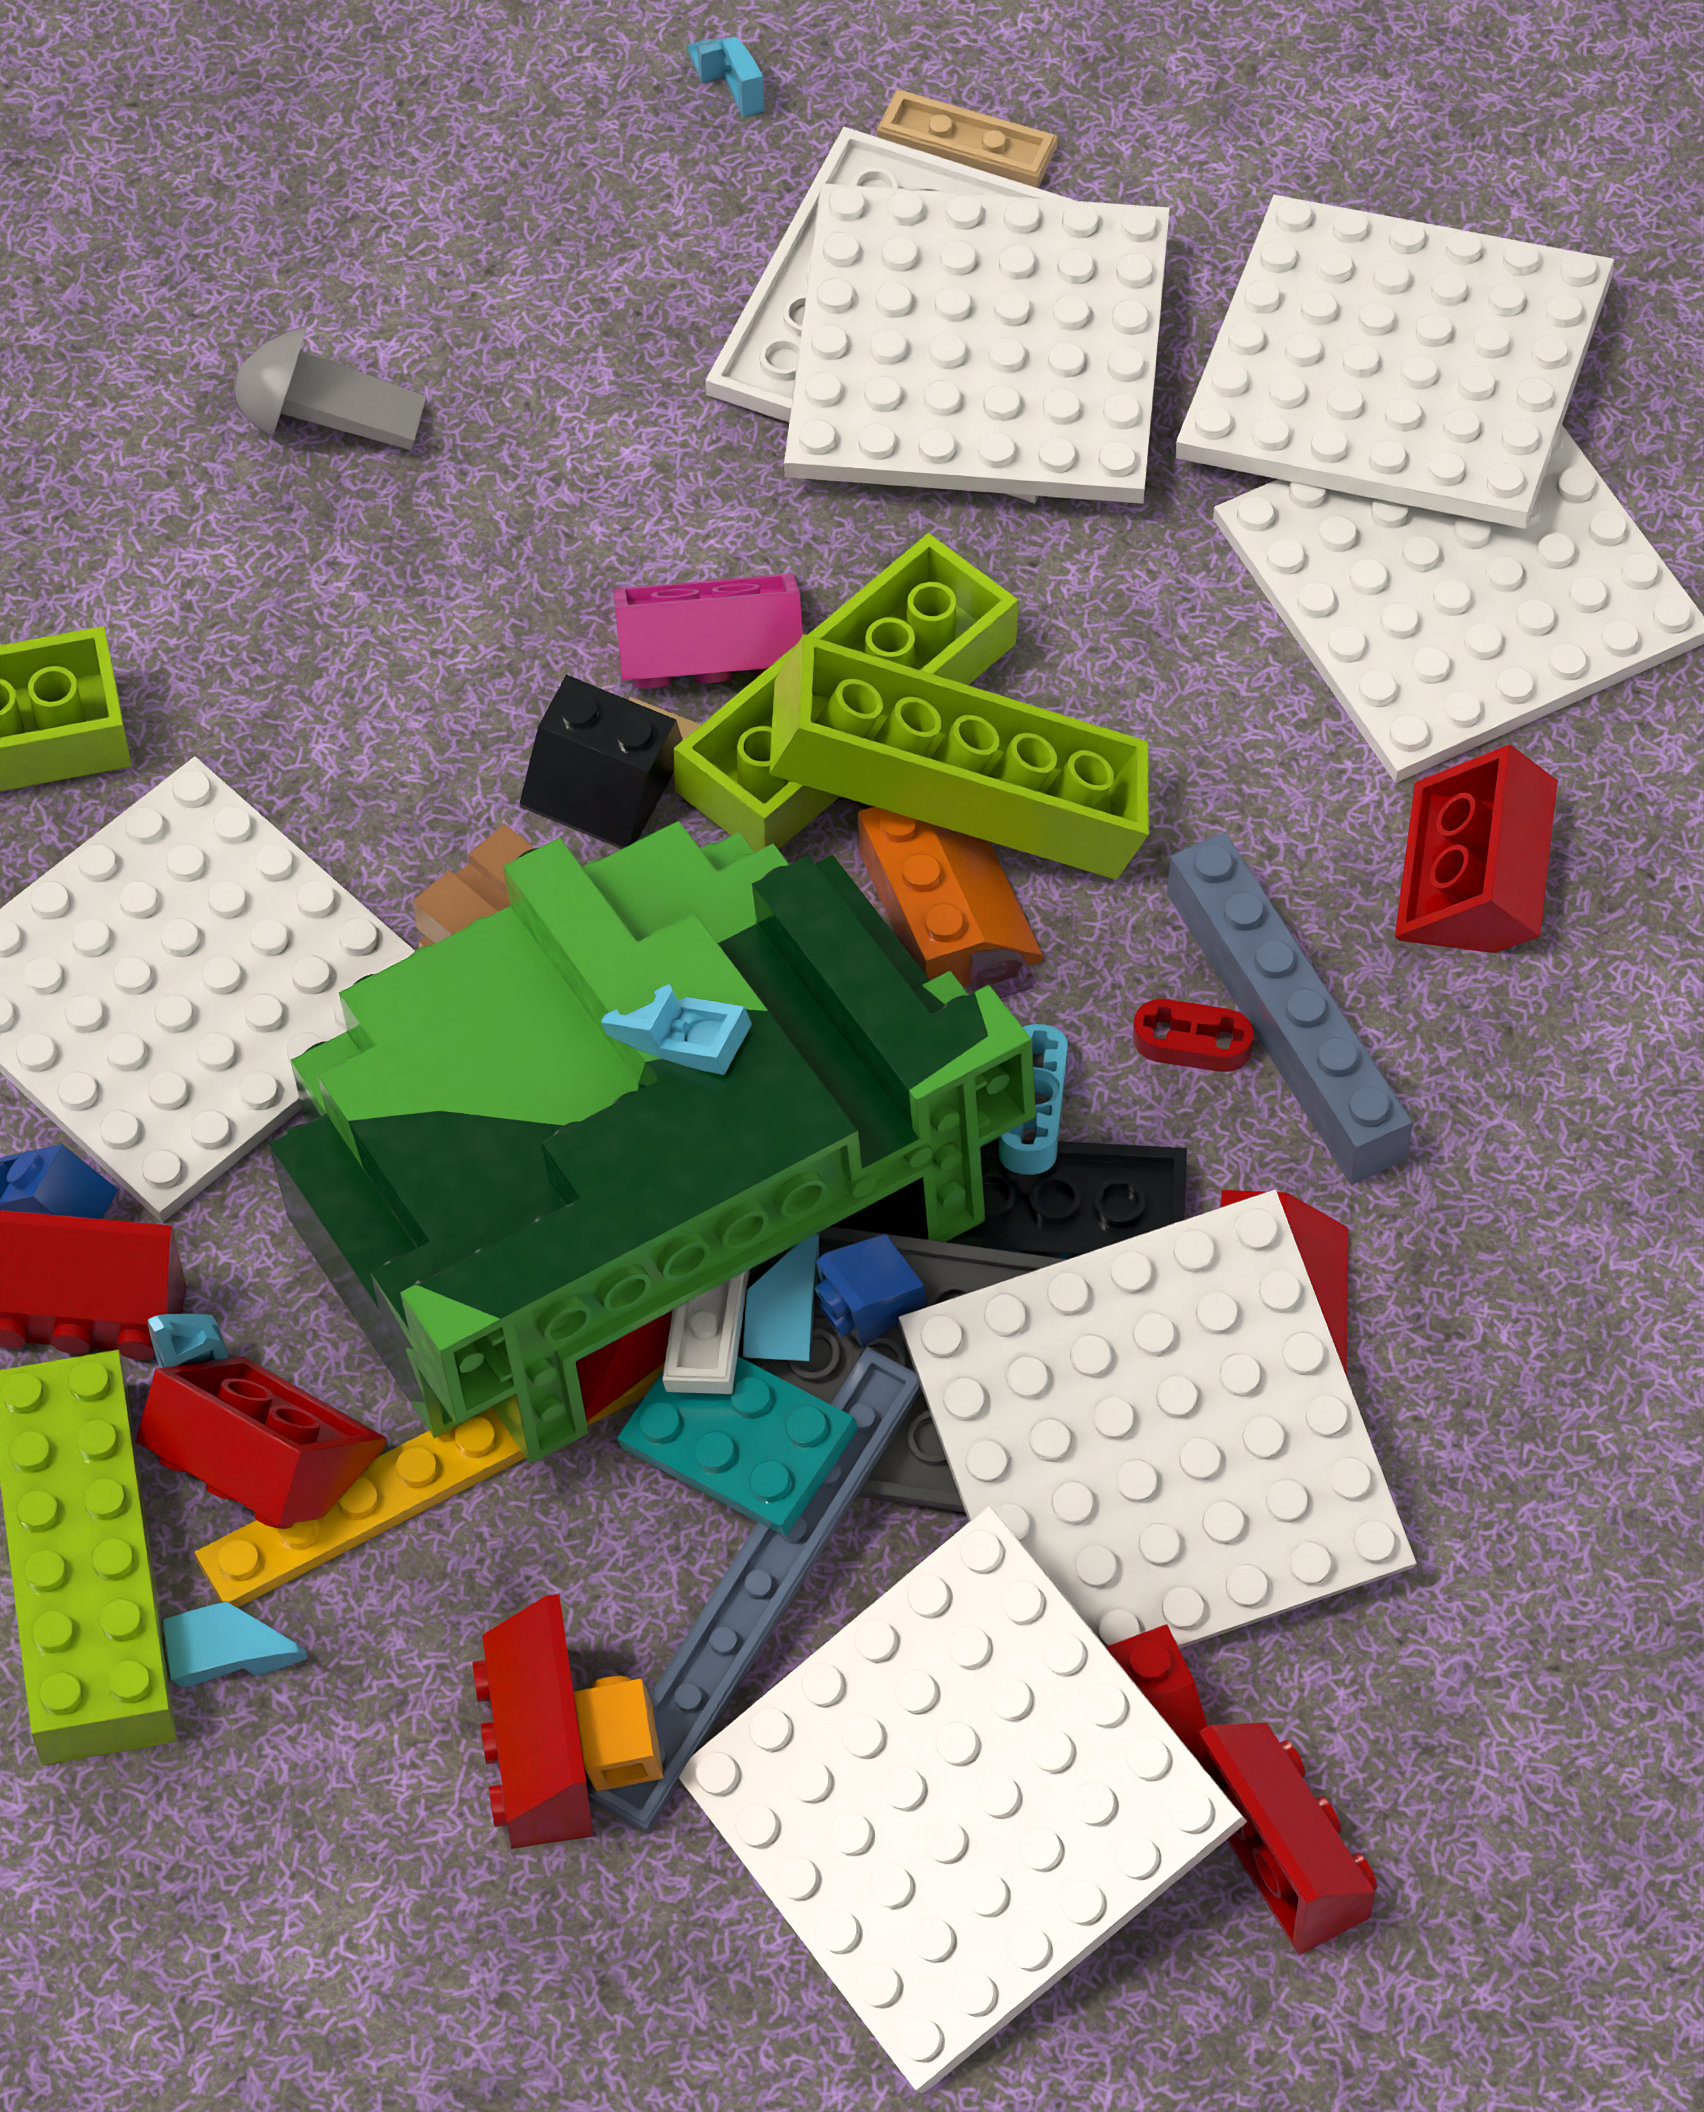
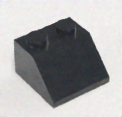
M566 674L538 726L519 803L520 807L619 849L635 843L639 839L674 773V747L683 741L677 720Z

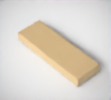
M899 89L896 90L876 130L878 138L1035 188L1039 187L1058 145L1057 135Z

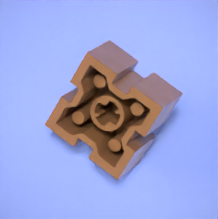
M504 824L468 854L469 864L457 874H454L451 870L447 871L413 900L416 928L425 935L418 941L419 948L433 945L467 928L473 921L481 917L491 916L509 907L510 902L503 866L516 860L524 852L534 848Z

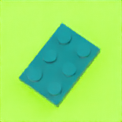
M738 1356L732 1394L666 1392L662 1380L663 1370L618 1435L617 1440L622 1449L787 1537L859 1429L855 1418Z

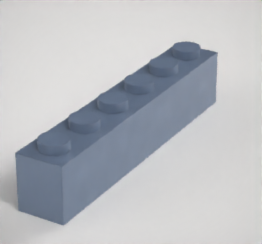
M1226 832L1170 855L1167 896L1242 1014L1249 1019L1257 1038L1351 1185L1407 1160L1413 1125L1412 1120Z

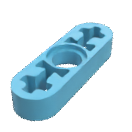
M1031 1024L1024 1026L1023 1029L1032 1039V1054L1044 1055L1043 1068L1033 1067L1035 1093L1043 1094L1050 1100L1043 1104H1036V1117L999 1136V1159L1007 1169L1024 1175L1039 1174L1050 1169L1056 1161L1067 1070L1068 1042L1060 1030L1045 1024ZM1024 1129L1036 1130L1034 1144H1023Z

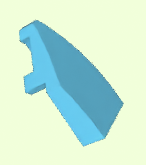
M737 37L702 40L686 45L702 83L724 77L743 118L764 112L763 75L751 54Z
M670 984L654 991L656 998L652 1003L627 1015L619 1014L617 1009L605 1014L601 1021L608 1036L635 1049L683 1066L725 1075L752 1025L745 1007L685 997L678 1001Z
M816 1233L799 1242L747 1289L743 1341L744 1358L810 1361L812 1356L814 1293L816 1291L814 1287L817 1285L818 1277L816 1260L819 1256L820 1233Z
M164 1314L148 1319L150 1337L159 1368L229 1358L219 1325L213 1315Z
M228 1602L202 1607L163 1619L170 1680L181 1688L192 1687L243 1668L256 1676L307 1659L304 1648Z

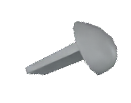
M307 326L293 329L271 338L252 353L238 370L234 380L238 410L261 431L273 436L282 413L301 420L412 450L426 396L301 351Z

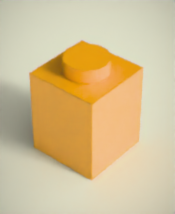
M610 1676L593 1682L589 1689L574 1691L585 1770L596 1792L664 1779L653 1704L642 1678L631 1680L625 1676Z

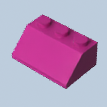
M793 573L613 589L622 681L634 680L636 688L668 686L671 684L672 676L695 675V681L698 683H718L731 680V671L756 669V676L758 677L793 648L803 635L800 592Z

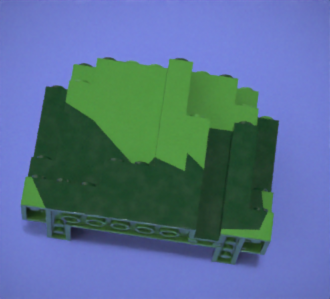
M677 821L659 831L649 832L640 837L635 843L602 860L591 861L583 867L561 838L540 848L524 852L516 860L503 866L510 902L509 907L491 916L481 917L473 921L467 928L433 945L421 947L412 953L410 957L376 974L366 975L357 980L352 986L339 992L347 1031L329 1041L312 1045L303 1054L290 1060L306 1124L296 1125L286 1131L281 1137L268 1143L288 1219L432 1436L436 1438L493 1408L529 1463L533 1464L589 1434L575 1363L581 1358L912 1183L916 1233L921 1239L947 1242L984 1222L985 1211L980 1147L1036 1117L1032 1039L990 985L969 995L951 971L930 980L833 854L817 863H814L810 856L807 855L789 864L773 843L754 852L739 832L718 843H711L700 849L682 824ZM670 984L678 1001L685 997L743 1006L752 1025L725 1075L683 1066L635 1049L608 1036L601 1021L605 1014L617 1009L619 1014L627 1015L652 1003L656 998L654 991Z

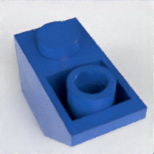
M63 1144L0 1158V1210L103 1219L119 1190Z
M887 1234L827 1252L816 1260L821 1283L814 1288L822 1301L819 1307L823 1315L841 1338L850 1332L861 1348H864L898 1324V1317L915 1312L927 1304L924 1285Z

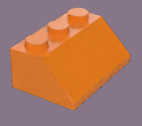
M871 807L858 812V847L860 856L899 941L930 980L951 971L962 987L1043 961V954L989 841L877 807Z

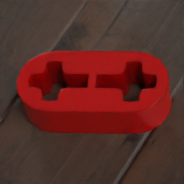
M1154 999L1144 1003L1137 1010L1134 1017L1133 1043L1141 1055L1155 1062L1217 1072H1231L1246 1064L1252 1053L1253 1027L1248 1018L1232 1009L1171 999ZM1157 1022L1170 1024V1031L1166 1034V1039L1153 1037V1030L1157 1027ZM1220 1032L1232 1033L1229 1049L1216 1047V1040L1219 1038Z

